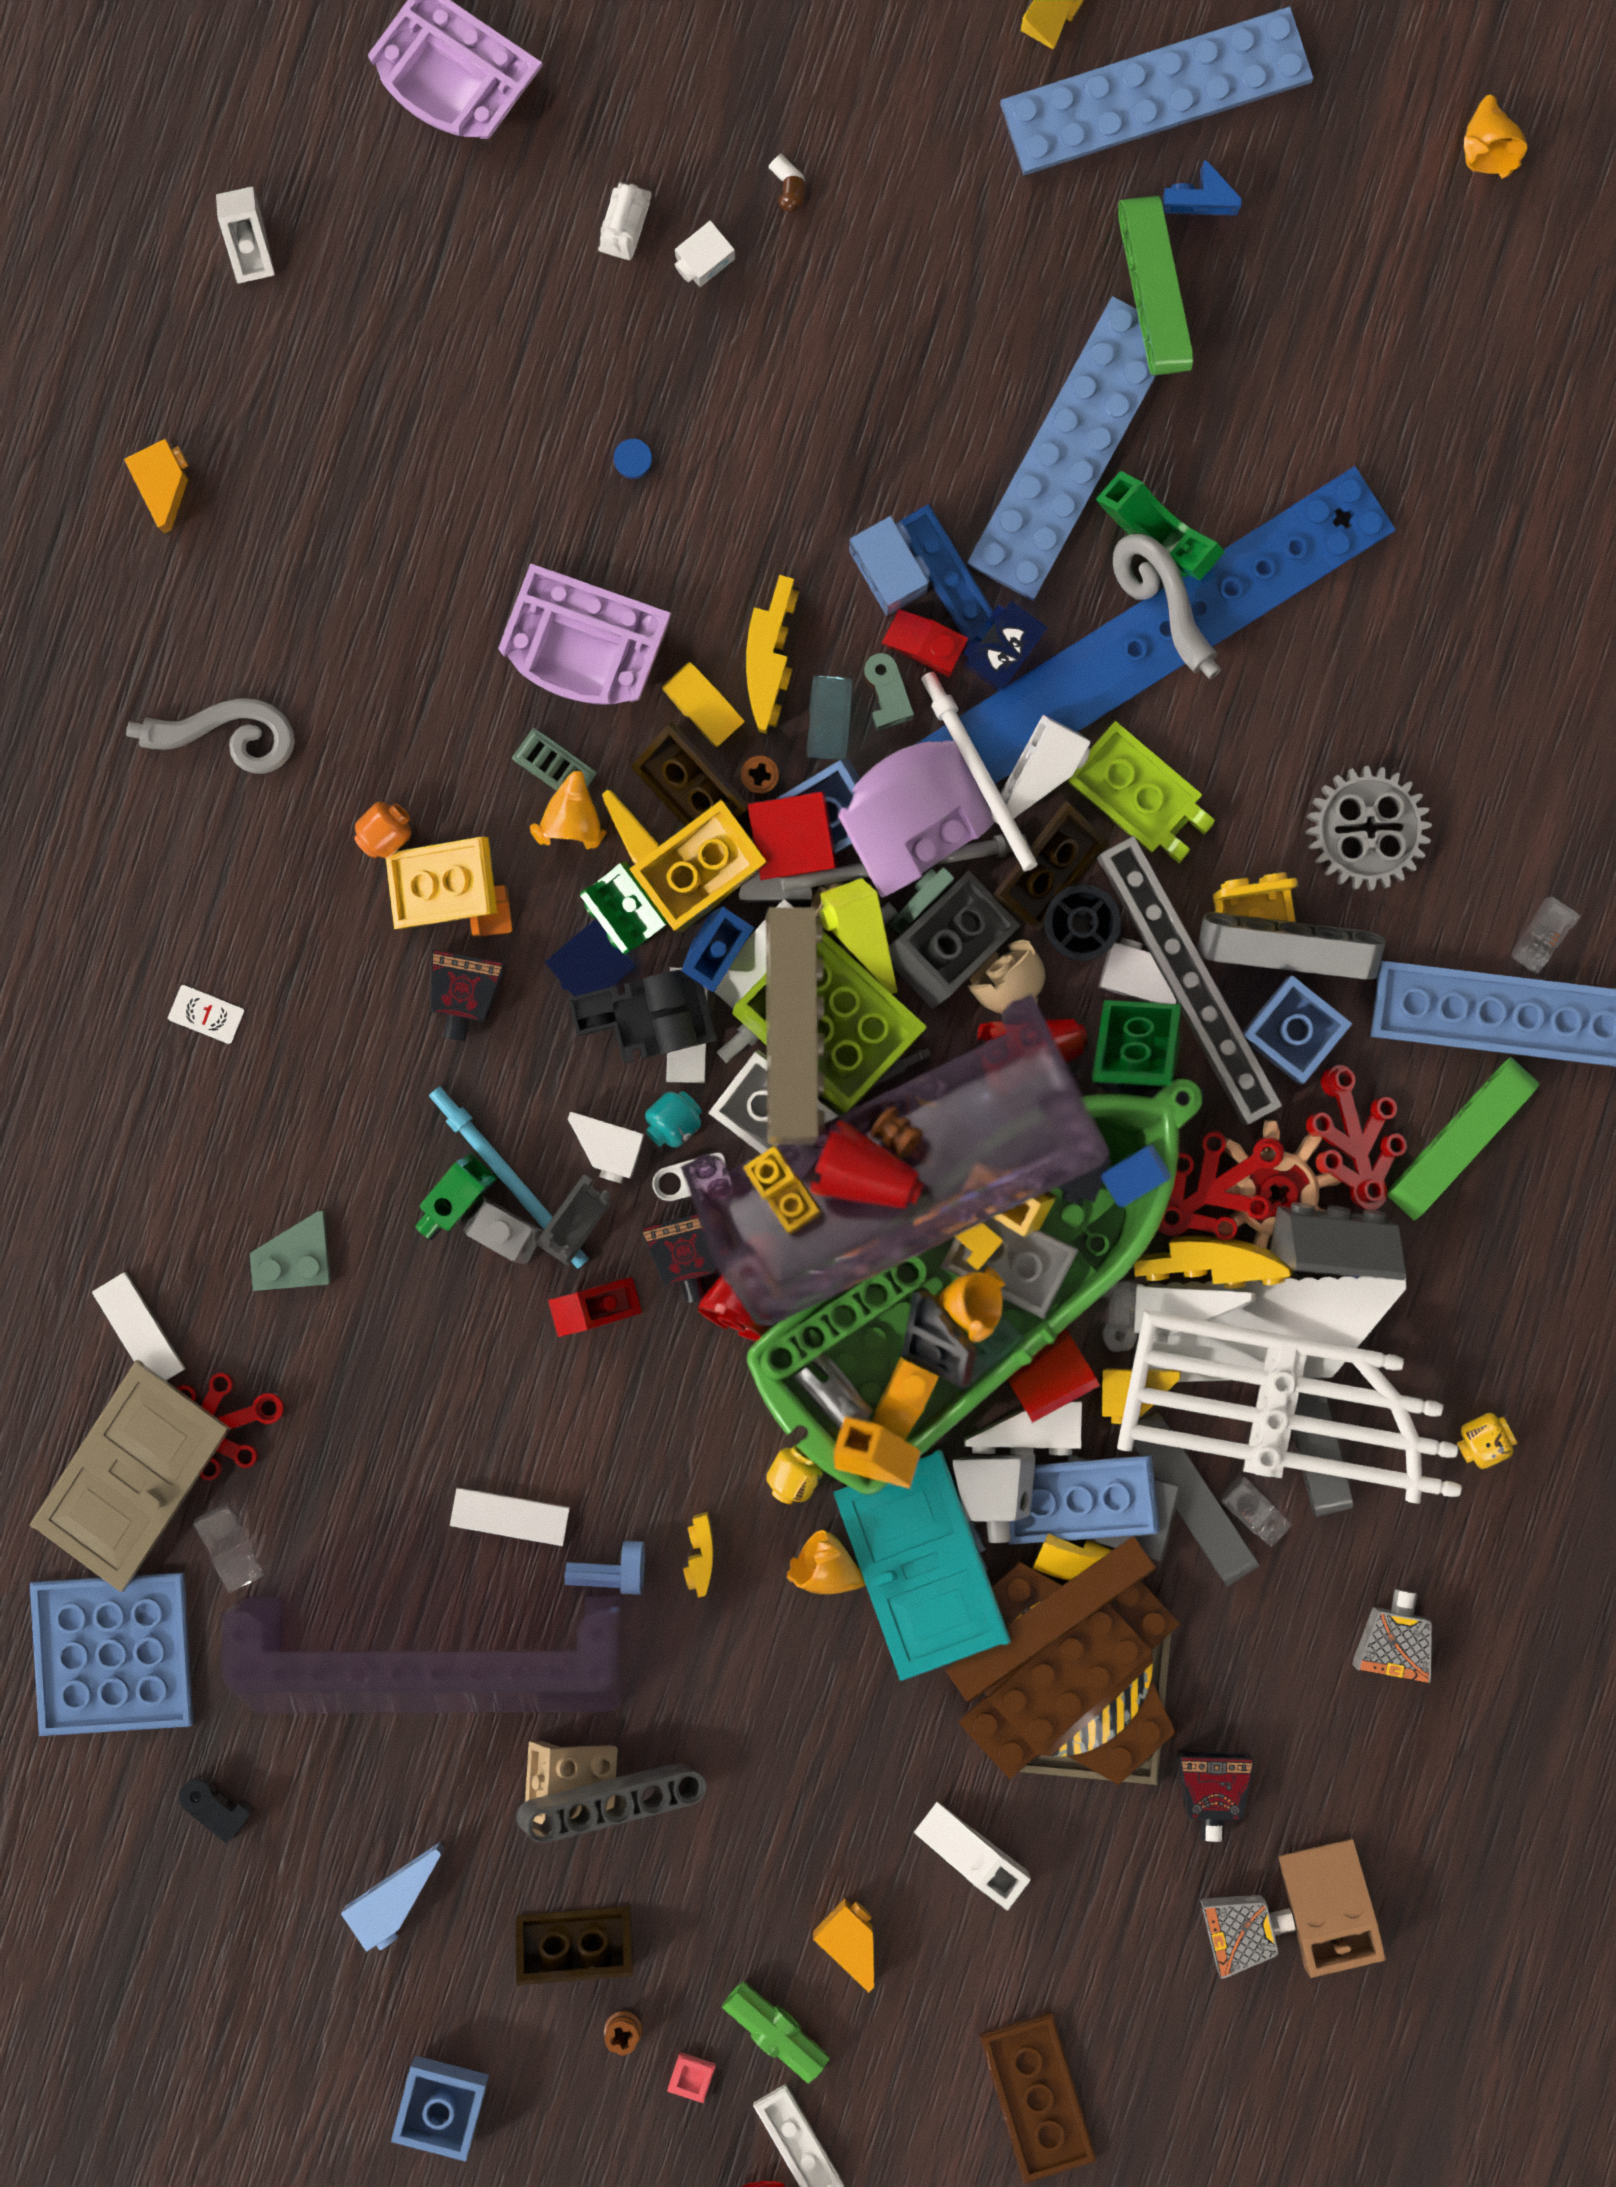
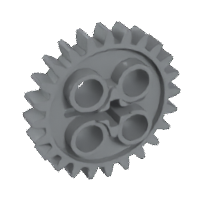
M1365 766L1362 769L1361 777H1358L1352 768L1347 771V782L1339 775L1335 776L1333 782L1336 789L1334 790L1325 785L1321 790L1326 799L1315 798L1312 801L1320 811L1307 815L1308 819L1316 822V826L1307 829L1306 834L1317 837V841L1309 845L1308 848L1321 850L1322 854L1317 857L1315 863H1322L1327 860L1330 864L1325 872L1327 876L1336 870L1340 872L1338 884H1343L1350 877L1352 878V888L1354 890L1360 887L1362 881H1366L1368 890L1372 891L1375 889L1376 881L1379 879L1381 885L1384 888H1388L1391 883L1390 875L1399 882L1403 881L1405 878L1402 868L1411 872L1417 869L1411 860L1412 857L1416 859H1423L1425 857L1424 852L1418 846L1430 843L1431 839L1421 835L1423 830L1432 827V823L1421 821L1420 816L1426 814L1429 808H1417L1416 803L1423 795L1421 793L1413 796L1408 794L1413 784L1411 781L1402 787L1398 785L1400 773H1395L1388 780L1385 779L1384 767H1381L1376 775L1372 776L1369 766ZM1381 799H1389L1394 803L1396 812L1393 818L1388 819L1380 815L1378 803ZM1342 801H1351L1357 806L1358 814L1355 820H1346L1342 817L1339 810ZM1367 819H1369L1371 826L1402 825L1401 831L1379 830L1371 834L1370 838H1368V834L1365 831L1335 832L1337 826L1359 827L1365 824ZM1383 837H1391L1397 843L1398 849L1394 857H1388L1381 852L1380 841ZM1344 839H1353L1358 843L1360 851L1357 858H1348L1343 854L1341 846Z

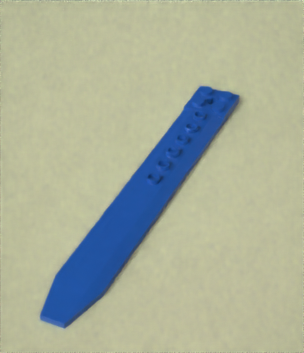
M1356 466L1223 549L1225 553L1200 581L1190 575H1187L1186 578L1182 576L1195 623L1212 647L1394 533L1396 529ZM1336 510L1351 514L1352 518L1349 520L1350 528L1345 529L1343 525L1336 527L1333 524L1337 517ZM1163 587L1158 590L1151 598L1139 602L959 716L994 784L1012 773L1043 715L1078 732L1186 664L1180 657L1172 639L1165 588ZM945 725L916 744L929 741L943 742L954 740Z

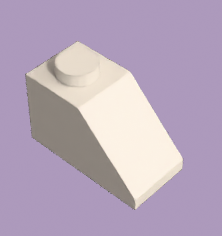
M248 187L216 194L218 221L237 283L274 276L275 273L264 222L254 188Z
M1121 938L1120 944L1114 943L1106 957L1098 985L1099 989L1149 1003L1176 1004V999L1151 953L1142 951V943Z
M570 1112L568 1120L592 1166L601 1169L599 1177L618 1183L622 1182L623 1177L632 1178L645 1135Z

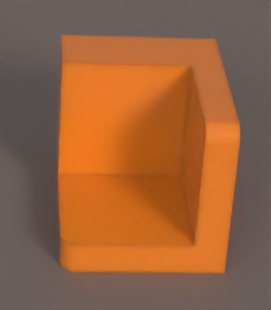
M505 885L494 886L497 914L470 918L472 936L482 937L512 932L508 888Z

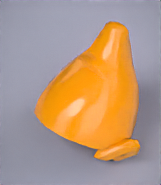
M1491 94L1485 96L1468 124L1464 140L1466 164L1472 171L1487 174L1499 173L1501 178H1505L1514 170L1519 169L1522 164L1521 159L1527 151V141L1524 133L1499 108L1496 97Z
M572 772L550 799L540 825L535 823L530 825L531 834L540 845L545 844L548 846L550 845V838L579 840L584 842L586 849H595L606 835L607 831L604 829L600 830L599 818L589 795L583 772Z
M988 1266L985 1268L984 1273L971 1272L958 1277L948 1287L933 1296L959 1328L968 1332L967 1337L972 1343L981 1342L995 1331L993 1329L997 1326L1002 1316L1003 1295L1001 1288L1006 1285L999 1273Z
M824 1530L815 1532L802 1548L798 1559L795 1557L791 1559L790 1570L787 1571V1579L790 1582L795 1583L799 1588L816 1594L832 1595L866 1586L861 1570L857 1567L840 1540Z

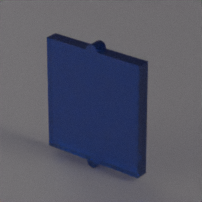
M596 919L545 961L547 966L562 982L561 988L563 990L568 989L573 996L610 988L636 968L626 954H623L610 943L607 938V932Z

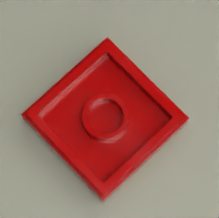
M825 791L748 804L754 844L767 861L759 869L760 880L837 868Z
M1066 1328L1057 1335L1051 1344L1047 1343L1031 1358L1032 1361L1020 1367L1007 1379L1032 1423L1100 1386Z

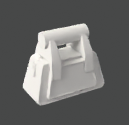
M620 182L618 188H613L608 211L601 227L599 251L631 260L648 211L651 192L638 188L634 184L628 185Z

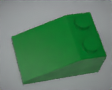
M1104 1000L1093 1081L1171 1086L1177 1067L1180 1046L1181 1004Z

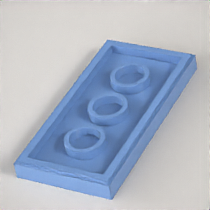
M1152 1455L1036 1464L1031 1512L1028 1517L1010 1521L1011 1541L1009 1545L1044 1542L1048 1533L1063 1540L1159 1533L1160 1526Z

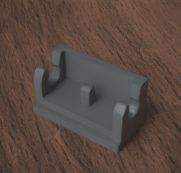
M583 1174L551 1219L536 1244L567 1266L611 1205L608 1202L610 1194L606 1190L601 1193L592 1187L593 1180Z

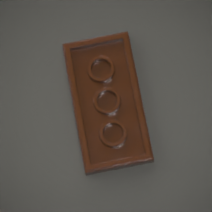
M1052 2011L979 2033L1024 2184L1097 2162Z

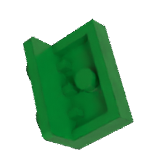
M627 861L618 864L594 885L585 888L580 893L587 912L592 917L598 919L606 930L610 943L623 954L639 948L669 924L630 871L631 866Z

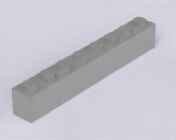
M1133 836L1101 853L1097 857L1098 862L1147 951L1151 953L1172 991L1176 1004H1181L1182 1015L1242 1124L1248 1125L1281 1107L1282 1105L1135 837Z

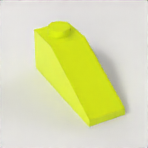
M863 878L820 893L823 908L819 910V915L824 928L827 931L831 930L891 994L898 992L877 892Z

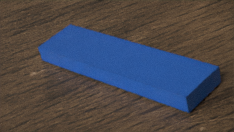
M929 504L900 520L899 522L904 525L912 541L909 543L910 551L914 557L920 555L931 574L928 577L930 584L961 635L968 638L967 645L973 655L978 653L981 648L992 644L979 645L995 622L997 634L1000 636L998 639L1003 638L1004 636L999 630L1000 622Z

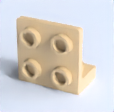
M529 1741L525 1802L530 1799L616 1778L617 1747L612 1745L559 1747L545 1741ZM615 1795L608 1799L606 1810L614 1807ZM578 1804L571 1809L569 1819H573L580 1814L582 1804ZM545 1814L538 1815L533 1821L543 1824Z

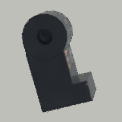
M206 1776L192 1778L182 1786L179 1792V1801L184 1810L226 1844L235 1837L256 1810V1807L245 1799L237 1806L218 1792L215 1782Z

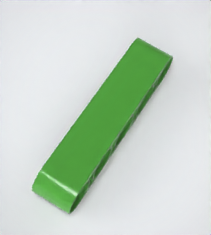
M1158 195L1120 200L1118 205L1119 224L1149 371L1152 376L1190 371L1193 364L1192 348L1161 199Z
M1510 1057L1494 1072L1387 1191V1197L1412 1220L1418 1219L1527 1101L1540 1083Z
M914 1255L899 1257L772 1343L763 1352L760 1359L763 1373L774 1380L787 1378L912 1293L925 1280L926 1267L923 1261ZM899 1266H908L913 1270L915 1280L912 1284H906L899 1279L897 1275ZM868 1287H876L882 1291L884 1301L881 1305L871 1304L867 1300L866 1290ZM837 1308L847 1309L851 1313V1326L843 1327L836 1322L834 1312ZM807 1329L816 1331L821 1338L820 1347H808L802 1339L803 1332ZM782 1351L788 1356V1369L779 1370L772 1365V1352Z

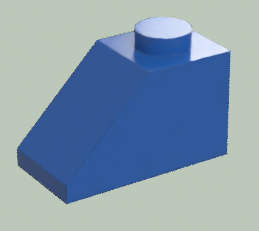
M724 907L712 911L692 941L681 971L710 991L715 992L754 927Z

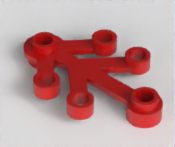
M1333 1066L1327 1068L1322 1073L1321 1087L1327 1095L1336 1097L1346 1135L1333 1126L1331 1117L1323 1112L1311 1115L1306 1121V1128L1310 1135L1321 1137L1353 1160L1356 1172L1343 1165L1342 1157L1336 1150H1327L1319 1153L1316 1158V1166L1321 1173L1330 1174L1350 1188L1351 1200L1356 1206L1363 1210H1376L1386 1201L1387 1187L1384 1179L1395 1157L1405 1153L1407 1149L1406 1140L1400 1134L1385 1136L1380 1142L1381 1153L1372 1168L1368 1155L1385 1120L1391 1119L1396 1115L1397 1105L1390 1097L1374 1100L1370 1107L1371 1114L1363 1130H1361L1351 1092L1355 1085V1075L1347 1066ZM1339 1074L1343 1077L1344 1086L1339 1082ZM1381 1103L1387 1108L1386 1115L1381 1112ZM1317 1119H1319L1323 1124L1322 1131H1320L1316 1126ZM1391 1140L1396 1143L1397 1148L1395 1152L1390 1147ZM1327 1156L1332 1159L1333 1165L1331 1168L1326 1164ZM1369 1185L1373 1190V1197H1371L1368 1193Z
M1219 1131L1207 1133L1203 1139L1205 1154L1198 1190L1185 1199L1187 1175L1194 1168V1159L1187 1152H1179L1178 1158H1186L1190 1163V1167L1185 1171L1176 1170L1173 1190L1165 1213L1170 1210L1176 1211L1180 1219L1176 1223H1169L1165 1219L1164 1213L1158 1230L1166 1235L1175 1236L1183 1233L1187 1228L1213 1232L1222 1240L1233 1238L1238 1228L1237 1222L1233 1217L1223 1215L1219 1218L1194 1213V1211L1205 1204L1244 1211L1254 1219L1264 1218L1270 1208L1269 1201L1265 1196L1260 1194L1246 1196L1226 1192V1190L1261 1167L1265 1169L1277 1167L1284 1157L1283 1144L1277 1138L1271 1136L1259 1139L1254 1146L1251 1156L1216 1178L1220 1154L1226 1147V1138ZM1210 1137H1218L1222 1142V1146L1217 1150L1210 1149L1207 1144V1140ZM1266 1147L1273 1148L1276 1152L1275 1158L1272 1160L1263 1159L1261 1156L1262 1149ZM1255 1200H1260L1265 1204V1210L1261 1213H1255L1251 1210V1203ZM1223 1221H1228L1232 1224L1233 1231L1229 1234H1223L1219 1231L1218 1225Z
M217 1373L209 1380L210 1389L201 1407L213 1416L223 1396L233 1389L234 1381L228 1373ZM218 1377H224L227 1380L228 1386L225 1391H219L215 1387V1380ZM182 1385L177 1387L179 1391L182 1389L188 1390L191 1393V1399L194 1402L197 1401L198 1394L193 1386ZM268 1392L258 1396L252 1406L218 1417V1419L231 1429L256 1420L263 1424H271L283 1416L285 1405L279 1395ZM268 1400L273 1401L276 1405V1412L273 1415L266 1414L263 1410V1405ZM227 1438L223 1439L216 1450L233 1459L241 1468H249L258 1460V1451L254 1446L250 1444L241 1446ZM242 1449H247L252 1453L250 1463H244L240 1460L239 1454ZM212 1457L209 1462L215 1464L216 1473L210 1476L203 1470L200 1475L202 1479L207 1481L214 1480L221 1474L222 1464L215 1457Z

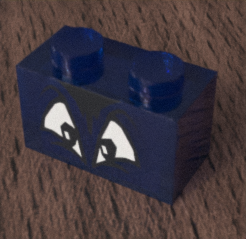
M1010 601L1005 608L999 604L996 606L985 622L990 626L988 632L982 639L976 635L963 652L968 657L963 666L999 693L1006 687L1048 628L1013 601Z

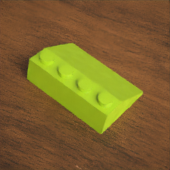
M823 931L822 943H816V958L823 959L822 981H816V996H823V1018L817 1019V1034H823L824 1053L823 1057H817V1072H824V1094L820 1096L845 1117L922 1034L927 1026ZM765 973L736 1003L732 1014L767 1046Z

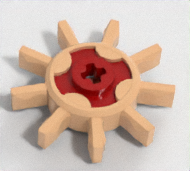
M1272 1119L1264 1120L1263 1137L1271 1136L1279 1140L1280 1131L1277 1121ZM1308 1134L1304 1137L1295 1153L1284 1152L1283 1160L1277 1167L1272 1169L1261 1167L1226 1190V1192L1246 1196L1260 1194L1269 1201V1212L1262 1219H1254L1247 1212L1235 1210L1230 1215L1236 1220L1238 1227L1246 1223L1256 1230L1252 1244L1268 1249L1269 1240L1273 1236L1277 1206L1291 1207L1292 1202H1301L1313 1205L1315 1207L1314 1210L1327 1211L1318 1206L1319 1189L1338 1185L1342 1182L1330 1174L1322 1173L1315 1175L1307 1164L1310 1156L1318 1149L1322 1140L1321 1137H1314ZM1226 1138L1224 1150L1227 1155L1237 1163L1249 1157L1240 1144ZM1266 1147L1261 1152V1156L1265 1160H1272L1275 1158L1276 1152L1273 1148ZM1272 1185L1280 1188L1278 1191L1281 1196L1279 1200L1269 1198L1272 1195L1270 1190ZM1255 1200L1250 1205L1251 1210L1255 1213H1261L1265 1210V1204L1260 1200ZM1223 1221L1218 1225L1219 1231L1223 1234H1229L1233 1231V1226L1228 1221Z

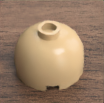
M1019 940L1008 944L1007 947L1010 949V952L1000 958L998 953L994 952L969 978L972 985H968L976 999L985 1008L997 1013H1012L1017 1010L1022 1013L1031 1009L1038 1002L1037 996L1042 991L1046 979L1045 968L1038 952L1030 941Z

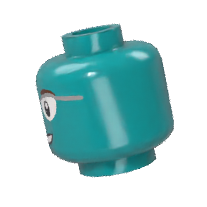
M673 1091L666 1092L645 1112V1119L649 1126L645 1131L650 1139L660 1147L664 1143L673 1148L680 1147L701 1127L699 1115L702 1113V1110L687 1093L683 1091L679 1093Z

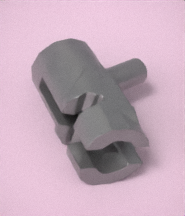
M825 1353L820 1354L812 1362L824 1376L829 1377L828 1381L821 1383L807 1367L800 1370L794 1376L797 1382L839 1430H841L844 1417L868 1423L873 1422L869 1415L874 1410Z

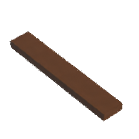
M1132 1536L1007 1625L1006 1628L1011 1639L1009 1644H1001L960 1659L945 1671L966 1702L970 1703L1157 1568L1137 1539Z

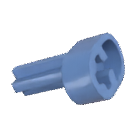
M624 1541L621 1565L567 1562L564 1575L565 1585L620 1588L621 1594L641 1595L644 1584V1542Z

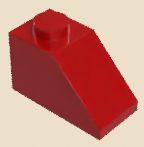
M899 609L882 644L950 678L967 644L968 638L933 620Z
M633 1277L548 1300L558 1337L586 1331L642 1313Z

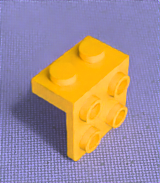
M1284 872L1265 875L1259 879V884L1249 885L1248 878L1226 881L1225 884H1221V890L1212 894L1215 912L1295 922L1291 889L1298 886L1297 878L1287 879V874Z

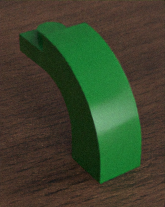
M1122 471L1116 475L1096 498L1097 502L1129 535H1147L1165 547L1173 557L1181 575L1185 578L1187 575H1190L1200 581L1225 553L1217 542L1196 532L1172 515L1153 496L1143 482Z

